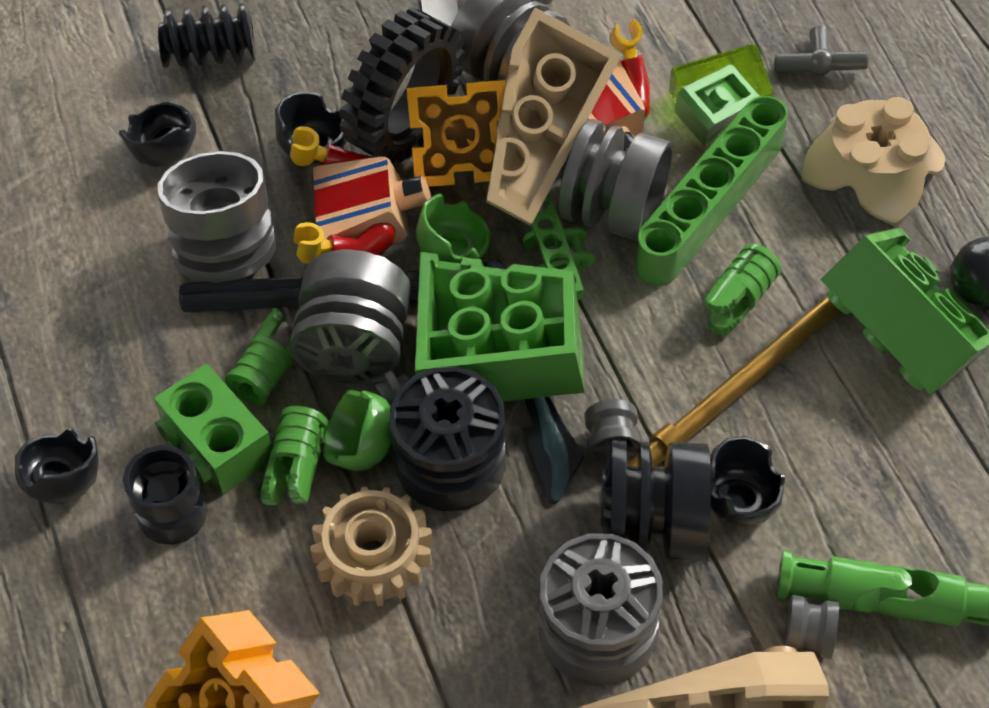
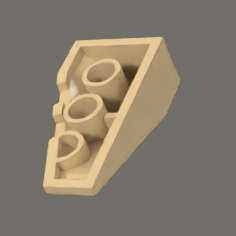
M534 8L511 50L486 199L488 204L531 226L566 161L581 128L590 116L622 54L537 8Z
M774 646L767 648L763 652L749 653L578 708H825L829 698V688L814 652H797L793 647Z

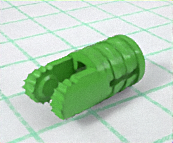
M755 243L745 245L724 273L717 279L716 284L711 288L707 297L704 298L705 308H707L708 312H712L710 313L711 316L708 317L709 328L716 336L721 335L723 337L732 332L780 275L782 270L778 258L766 247Z
M276 308L272 309L249 342L248 348L225 377V383L238 398L252 405L261 406L266 403L277 382L294 361L289 345L290 339L285 349L278 342L269 338L276 333L282 324L284 316Z
M289 406L282 410L280 423L276 431L277 435L273 442V449L270 453L260 493L262 504H280L283 501V497H285L284 493L287 491V487L290 494L289 498L292 499V502H295V504L308 503L321 453V446L324 441V433L328 425V420L322 413L304 406Z

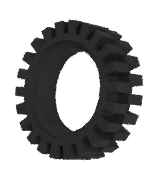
M408 8L406 13L403 11L396 13L394 22L389 19L382 24V36L374 33L368 40L372 47L369 53L364 50L360 52L357 60L362 62L359 71L351 69L348 80L353 82V86L344 89L341 99L346 101L347 104L342 106L339 112V117L344 119L340 123V129L345 133L343 136L345 140L373 157L388 158L392 164L395 161L399 163L404 161L406 154L412 156V147L418 146V142L424 144L423 128H410L406 88L447 85V96L449 94H456L459 84L453 81L462 75L463 66L459 63L465 58V50L461 49L464 41L459 36L460 32L427 13L414 8ZM415 64L413 73L411 75L407 87L405 88L402 96L397 101L395 106L391 109L399 87L401 86L408 72Z

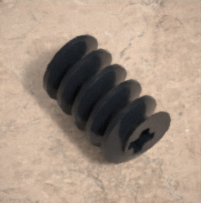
M239 3L236 17H232L226 4H222L218 18L214 19L208 6H202L199 20L194 19L189 7H184L181 21H176L170 8L165 9L163 22L158 24V44L163 68L169 67L172 54H174L181 67L187 66L190 53L193 54L198 65H205L209 51L217 64H223L227 50L230 51L236 63L242 61L245 49H248L252 59L256 61L252 17L244 3Z

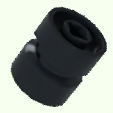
M158 445L146 448L132 458L126 466L123 484L130 505L134 509L138 525L146 537L159 544L173 545L185 542L196 535L205 524L208 509L194 463L187 453L174 446Z

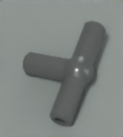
M815 26L810 30L811 53L776 54L774 57V70L777 73L814 72L818 75H824L830 71L866 70L869 65V55L866 51L830 52L828 31L823 26Z

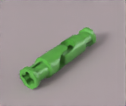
M782 550L777 579V599L786 600L788 596L795 595L822 600L823 602L826 600L838 602L839 609L880 613L892 617L955 627L959 626L961 622L989 626V585L966 582L964 576L898 566H885L874 562L831 556L828 561L795 557L792 551ZM908 589H911L922 598L915 600L907 599Z

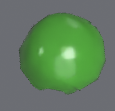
M436 194L423 203L415 231V239L421 252L437 254L439 261L461 263L463 257L482 260L489 250L491 231L484 218L469 209L466 201L462 200L457 204L449 205L444 203L442 194Z
M348 390L335 407L328 423L323 442V457L326 462L346 470L365 471L380 463L392 447L390 405L386 399L372 392Z

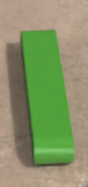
M759 96L751 99L641 227L637 241L636 272L644 282L651 285H665L676 279L779 154L783 144L788 110L782 101L771 96Z

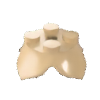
M892 97L888 100H865L855 104H845L838 109L837 115L830 120L828 128L815 139L808 149L802 167L801 180L818 189L836 191L842 187L851 186L855 190L860 205L869 214L895 227L917 207L923 194L926 175L934 176L940 173L944 167L945 156L938 143L929 134L928 128L919 115L913 112L914 108L909 100L902 97Z

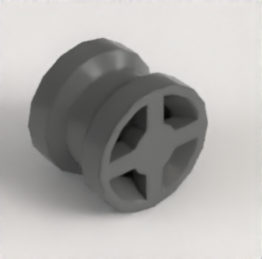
M610 399L597 402L587 408L584 412L586 429L592 434L587 440L588 454L593 460L601 463L607 462L611 451V441H626L627 460L634 458L638 454L641 438L637 431L634 430L638 416L637 409L632 403L626 400Z
M791 595L784 646L793 647L797 652L802 649L813 650L818 657L831 659L837 636L839 603L826 600L821 605L809 604L804 597Z

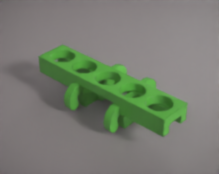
M549 191L544 200L546 210L538 211L531 224L532 231L523 237V243L526 249H532L534 247L533 242L537 240L544 263L537 267L572 271L575 278L577 300L584 299V288L577 270L588 268L595 262L596 258L592 251H586L583 241L587 237L586 229L583 227L562 228ZM549 219L552 226L540 229L538 222ZM555 246L557 249L551 250L547 247ZM569 246H573L575 253L571 254ZM555 258H564V259L552 261V260L555 259Z

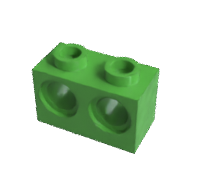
M207 363L154 397L160 419L155 422L159 433L169 446L176 447L180 445L193 461L198 479L202 484L210 480L218 491L225 495L268 465L272 450L268 431ZM203 412L198 416L188 417L193 413ZM224 447H234L227 452H217Z

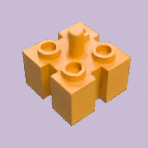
M506 80L466 83L467 95L452 97L447 96V85L406 88L410 128H423L424 145L412 147L415 177L423 175L429 187L455 185L454 172L473 171L474 183L490 181L498 133L497 121H500Z
M249 610L201 617L178 651V654L186 662L185 666L166 670L145 701L144 706L146 708H310L320 693L292 660L281 662L274 660L273 648L277 642Z

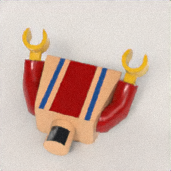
M632 19L629 23V32L632 40L628 41L621 37L618 24L615 25L610 33L609 38L612 47L621 51L624 59L618 61L587 119L604 122L606 133L612 126L622 127L624 131L625 152L635 136L643 133L644 120L650 114V83L643 55H637L635 47L641 39L643 32L640 23L635 19Z
M298 127L294 130L292 137L294 144L291 145L290 150L292 161L298 166L310 165L314 160L320 161V166L313 167L316 224L300 223L296 226L293 242L298 245L296 254L299 260L309 264L311 260L319 255L337 250L365 251L379 256L390 246L406 239L409 235L407 210L420 207L431 198L429 186L423 175L401 180L388 158L359 154L331 144H327L324 148L318 146L319 136L312 128Z

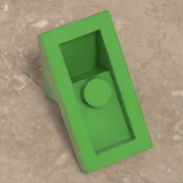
M730 64L683 87L677 94L675 113L700 143L706 145L727 123L737 116L751 99L759 97V95L737 69Z

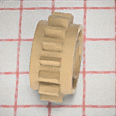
M361 487L360 492L349 496L345 493L339 495L340 501L333 508L325 506L322 510L324 517L323 525H313L312 528L316 544L311 545L310 550L313 563L318 564L316 569L320 582L323 583L331 580L330 584L333 595L338 598L345 593L352 597L353 604L359 606L362 601H375L378 607L383 606L384 600L394 596L400 600L405 598L404 590L411 583L419 586L423 582L420 567H431L432 564L431 549H429V547L433 546L431 528H426L425 512L423 509L412 511L411 497L405 495L399 498L391 494L390 488L384 487L382 491L368 490L367 487ZM371 541L383 543L376 550L368 551L361 549L364 544Z

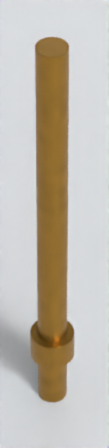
M826 296L673 425L666 423L650 436L649 445L652 452L653 467H657L662 461H665L671 442L687 443L688 439L832 319L840 310ZM638 454L627 463V466H637Z

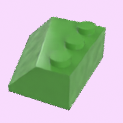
M901 227L865 235L820 279L830 289L826 293L827 297L841 312L847 315L852 312L865 326L862 330L864 336L875 348L881 352L888 350L902 364L899 367V371L911 386L919 391L925 388L931 395L946 385L989 348V330L957 293L949 288L942 291L936 283L940 280L937 275L939 271L928 258H921L914 252L909 253L904 246L911 239Z
M420 252L415 358L416 375L441 367H459L473 371L495 386L502 401L585 393L583 345L573 272L513 264L507 269L483 267L480 259L463 257L461 263L439 261L437 254Z

